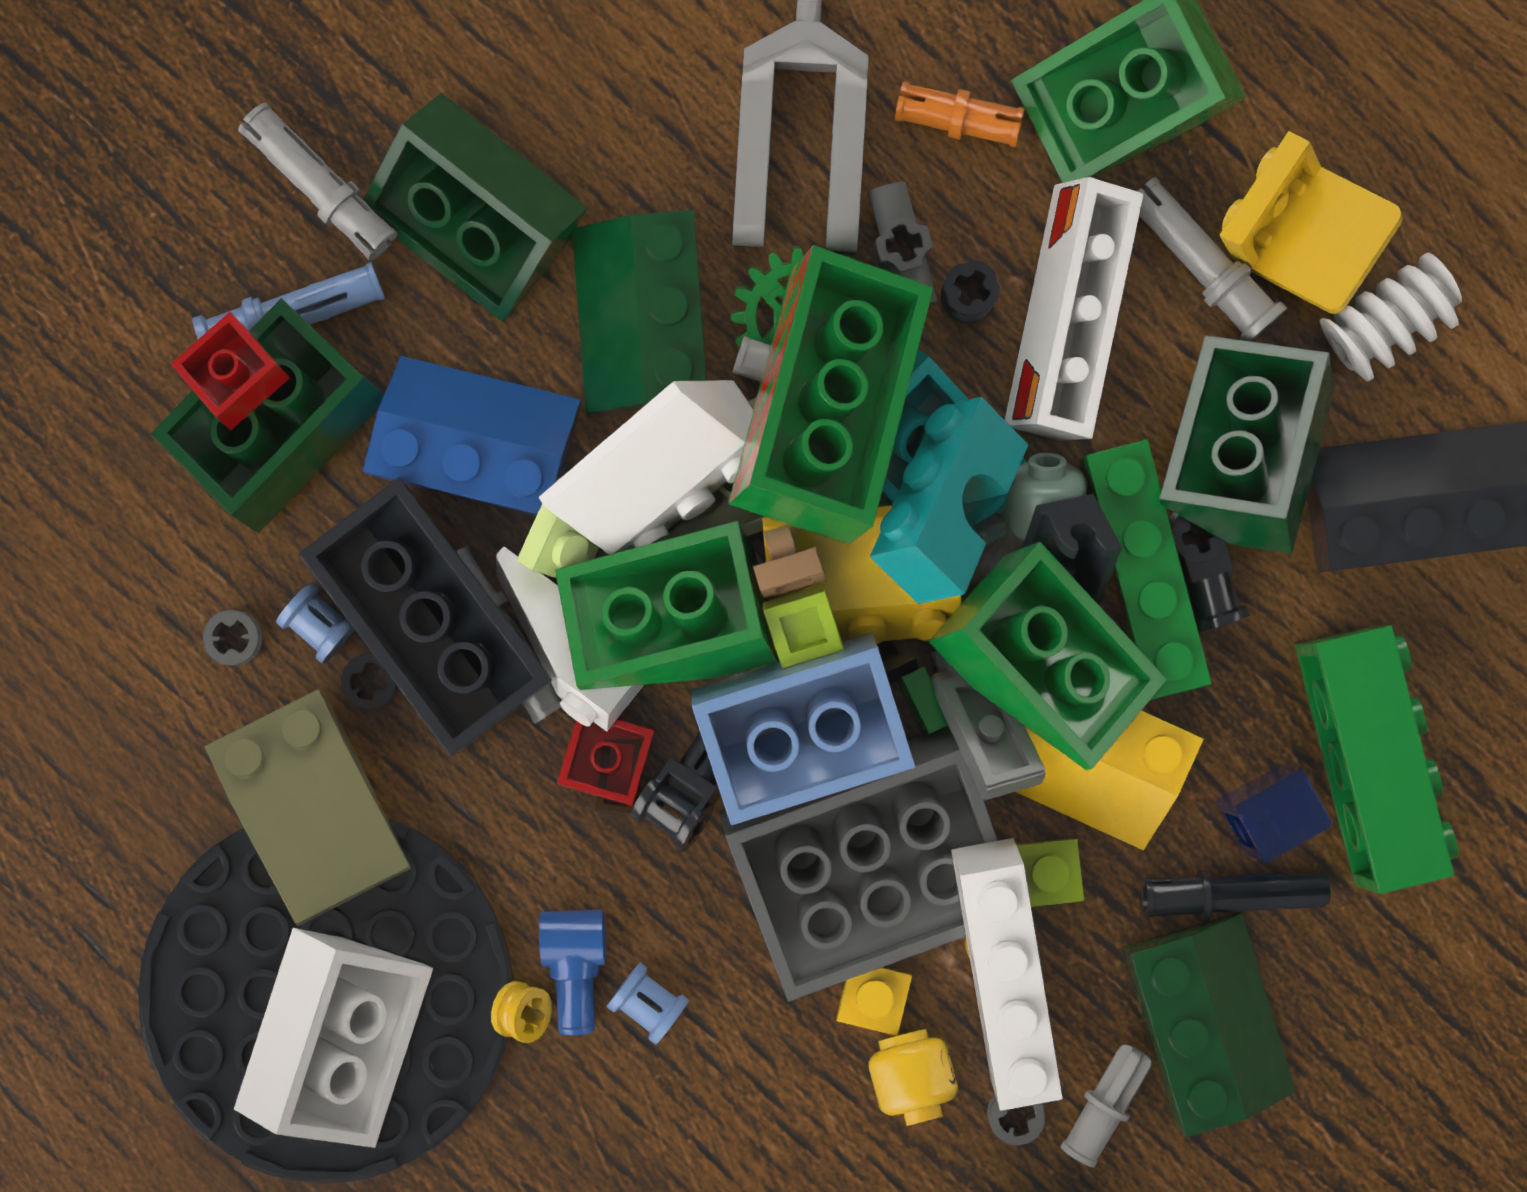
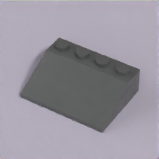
M949 726L907 741L916 768L732 826L726 809L719 811L726 840L788 1002L966 936L951 849L998 840L985 803Z

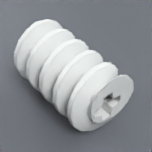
M1427 252L1419 257L1418 268L1407 265L1400 269L1397 274V282L1386 278L1377 284L1376 295L1365 291L1357 296L1355 300L1356 310L1347 305L1342 312L1334 314L1335 323L1326 318L1320 319L1319 322L1328 343L1344 365L1351 371L1354 370L1364 380L1370 381L1374 378L1370 359L1373 357L1378 359L1387 368L1395 365L1391 350L1392 345H1398L1408 355L1416 352L1412 333L1416 330L1429 342L1438 338L1433 320L1437 317L1451 329L1458 326V318L1454 307L1462 303V296L1449 270L1437 257Z

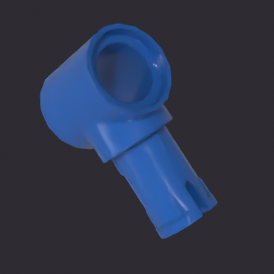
M604 910L540 912L539 941L542 967H549V976L555 979L558 1032L561 1035L593 1033L595 1031L593 977L599 975V965H605Z

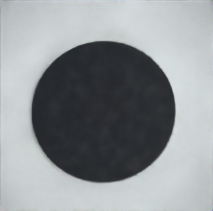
M389 817L387 819L411 869L300 926L295 924L244 828L238 830L215 844L181 876L180 881L168 896L161 911L158 912L146 941L140 967L138 1000L143 1041L153 1070L156 1069L164 1088L174 1102L172 1104L174 1108L205 1141L212 1142L227 1154L242 1161L241 1164L270 1176L308 1183H344L368 1179L391 1172L415 1160L439 1145L470 1115L487 1091L496 1074L507 1045L508 1037L502 1036L494 1030L491 1023V1010L498 992L505 984L513 981V971L506 938L492 904L474 877L447 849L424 833ZM293 928L346 938L433 968L375 1148L277 1135L234 1110Z

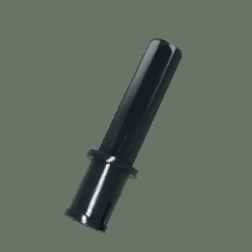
M1198 870L1196 877L1158 879L1145 877L1142 879L1141 885L1143 912H1145V918L1164 915L1199 914L1201 920H1209L1212 912L1321 908L1330 903L1331 898L1329 877L1324 872L1209 877L1206 870Z

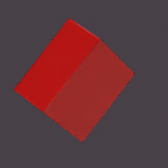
M228 312L171 363L172 367L213 415L230 430L290 379L245 325L231 312Z
M616 720L608 731H605L594 722L590 726H585L575 721L557 784L633 806L655 731L621 720ZM643 739L631 784L630 778L635 745L604 740ZM603 747H611L608 769L601 768ZM600 773L608 774L606 790L598 788Z

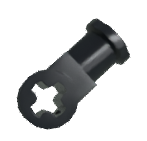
M1175 512L1172 513L1168 519L1185 583H1188L1199 617L1195 621L1198 632L1218 628L1250 616L1248 607L1240 605L1229 571L1233 570L1234 567L1226 546L1227 542L1207 531V536L1199 539L1200 550L1196 544H1184L1182 533L1190 530V521Z
M700 730L680 762L670 757L663 769L650 780L637 799L631 813V818L638 823L647 820L674 838L675 847L682 852L688 850L702 833L713 813L714 805L721 796L719 789L715 786L717 781ZM668 804L683 815L682 818L678 819L664 810L663 805Z

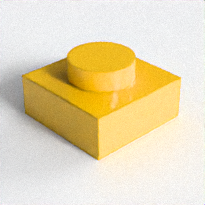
M884 966L846 980L836 1020L898 1036L912 974Z

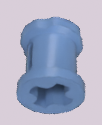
M310 582L284 608L278 616L276 624L282 629L290 627L317 651L316 659L324 664L344 646L355 632V629L343 615L319 595L320 587L316 583Z
M639 962L606 1007L612 1012L619 1009L650 1032L648 1039L656 1045L682 1013L689 999L683 994L675 997L646 974L647 967ZM637 994L656 1007L659 1013L638 998Z

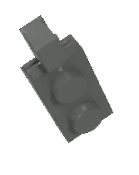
M935 649V652H932L931 655L938 671L931 678L935 690L934 694L982 800L985 801L1042 784L1046 774L1045 768L1026 727L973 689Z

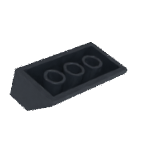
M1527 421L1319 448L1307 495L1317 573L1527 546Z
M400 477L298 554L450 757L463 752L508 718L553 680Z

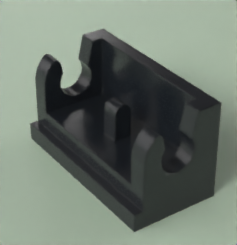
M1094 494L1036 505L1022 548L1041 542L1100 606L1122 546Z

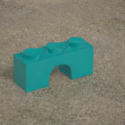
M983 397L953 405L946 404L936 409L929 417L925 425L926 433L914 459L903 473V484L891 510L884 516L880 524L881 532L869 556L918 604L965 594L986 542L970 527L964 514L963 504L1008 494L1028 447V444Z

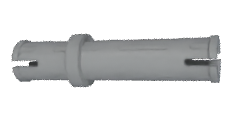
M267 103L258 105L243 119L245 122L240 124L238 131L255 145L277 169L319 209L317 216L327 226L333 223L369 261L378 258L392 244L390 241L395 240L398 233L381 219L360 197L362 191L352 181L346 183L337 176L282 121Z

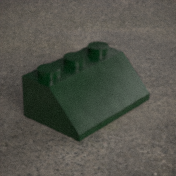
M442 92L401 125L363 199L381 219L398 233L396 238L503 323L512 315L565 248L588 209Z
M694 210L633 214L576 228L572 237L586 414L638 411L673 381H707Z
M282 298L251 328L250 333L286 372L290 379L266 398L232 430L219 421L192 390L150 433L231 516L257 533L263 530L379 409L384 397L383 393Z
M1205 335L1160 495L1161 505L1229 544L1292 554L1334 394L1329 353Z
M1242 912L1233 913L1122 947L1173 1121L1185 1137L1246 1120L1296 1092Z

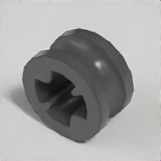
M226 610L218 612L209 619L204 628L203 643L206 652L213 660L223 665L239 666L249 663L257 657L263 647L264 635L260 623L254 616L244 611ZM243 623L248 630V634L242 635V638L249 639L247 647L243 652L239 649H230L225 653L219 646V642L225 640V637H218L221 627L224 624L229 627H236Z
M995 1094L989 1101L987 1109L988 1121L995 1135L1006 1144L1016 1146L1028 1144L1036 1139L1044 1128L1046 1117L1043 1105L1041 1103L1032 1105L1033 1112L1025 1117L1027 1127L1020 1131H1014L1011 1123H1008L1006 1128L1001 1126L999 1118L1006 1115L1007 1110L1000 1111Z

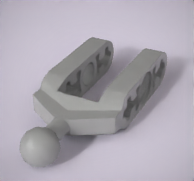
M797 0L796 21L744 48L733 246L764 247L774 69L836 73L826 249L834 252L857 253L868 55L821 23L822 0Z

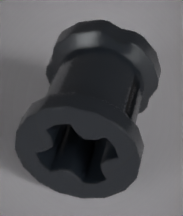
M977 260L955 265L947 274L946 280L943 283L940 292L941 304L950 317L962 323H975L985 318L993 309L1000 294V286L997 282L995 271L986 263ZM973 278L981 283L978 293L986 300L984 302L980 299H974L970 306H967L959 301L961 290L954 284L957 282L960 285H966Z

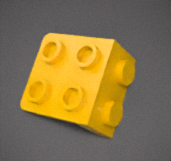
M1288 131L1278 148H1271L1262 158L1257 169L1256 181L1244 199L1236 200L1228 209L1223 219L1220 237L1234 262L1238 260L1242 264L1246 262L1252 269V273L1328 313L1337 314L1346 308L1401 225L1403 216L1396 204L1322 168L1310 141Z

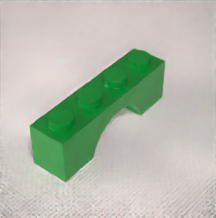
M1148 439L1084 456L1078 461L1088 483L1087 495L1094 494L1122 546L1113 571L1123 609L1125 634L1167 679L1150 700L1211 685L1166 507L1160 503L1161 488Z

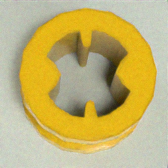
M512 981L505 984L493 1001L491 1023L494 1030L502 1036L513 1037L522 1043H532L538 1040L550 1023L552 1014L550 996L545 990L538 987H530L520 981Z

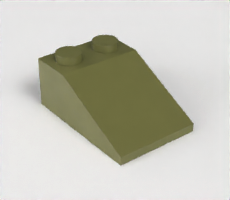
M319 689L204 746L231 805L296 925L300 926L411 869L333 705Z

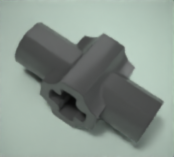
M905 181L883 185L868 191L879 237L875 240L873 247L878 268L933 287L929 306L937 304L938 301L926 260L933 247L928 227L916 223ZM903 234L907 243L917 242L919 248L913 249L912 260L903 262L899 253H888L886 247H892L894 235Z

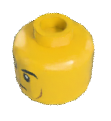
M927 1029L878 1041L880 1051L870 1057L868 1064L880 1110L890 1116L904 1114L907 1126L943 1117L940 1104L952 1100L958 1092V1085L946 1043L940 1038H929Z

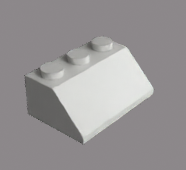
M733 380L673 381L539 496L545 508L609 555L670 539L671 535L667 530L682 518L683 520H689L707 510L715 502L712 493L726 481L729 483L735 481L753 409Z
M293 928L234 1110L277 1135L375 1148L433 968L346 938Z

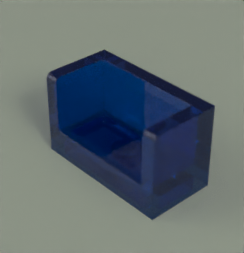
M1278 765L1215 800L1244 854L1265 863L1327 830L1331 826V820L1303 769Z

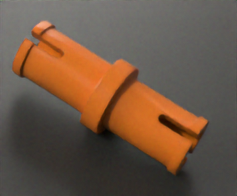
M903 81L900 90L901 96L898 98L895 121H905L949 131L948 138L960 140L963 134L1008 144L1010 147L1016 148L1025 108H1016L971 98V91L959 89L957 94L912 85L910 82Z

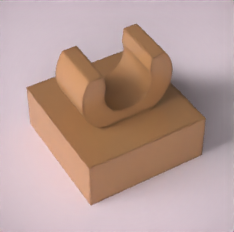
M788 524L764 532L772 561L753 566L760 591L766 600L827 582L816 547L798 552Z

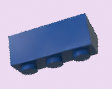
M400 356L377 412L363 472L389 481H394L400 477L406 485L537 516L543 504L539 496L564 475L582 400Z

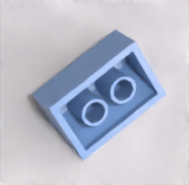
M873 632L843 641V651L782 669L781 663L777 662L691 689L693 712L731 826L916 768Z

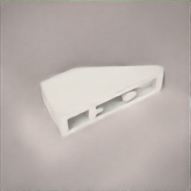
M503 547L496 555V576L540 663L553 679L551 684L556 694L562 698L560 702L561 707L579 723L590 726L594 722L605 731H608L644 685L579 690L576 686L558 585L543 574L517 562L518 556Z

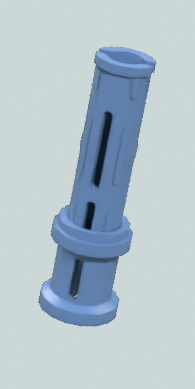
M369 262L366 263V266L313 283L261 303L259 298H246L242 300L240 308L229 312L250 331L277 301L282 298L311 325L374 301H382L385 299L373 264ZM228 312L209 319H205L202 315L192 318L197 339L204 335Z

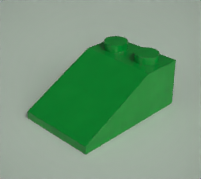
M1143 0L1011 80L1062 183L1086 177L1094 178L1199 126L1247 98L1197 0Z
M738 521L555 569L574 676L579 690L713 679L778 662L775 645L763 612L765 598L760 591L753 566L757 565L754 547Z
M1041 542L1004 555L929 640L930 644L973 689L1085 770L1094 768L1167 680Z

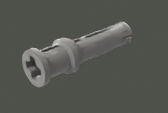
M1157 177L1152 178L1145 184L1146 188L1144 190L1140 188L1137 191L1143 193L1139 216L1206 288L1202 293L1206 297L1204 301L1210 307L1218 306L1242 332L1240 340L1252 342L1288 308L1282 302L1274 303L1250 277L1252 269L1246 262L1242 264L1238 260L1233 263L1160 184V180Z

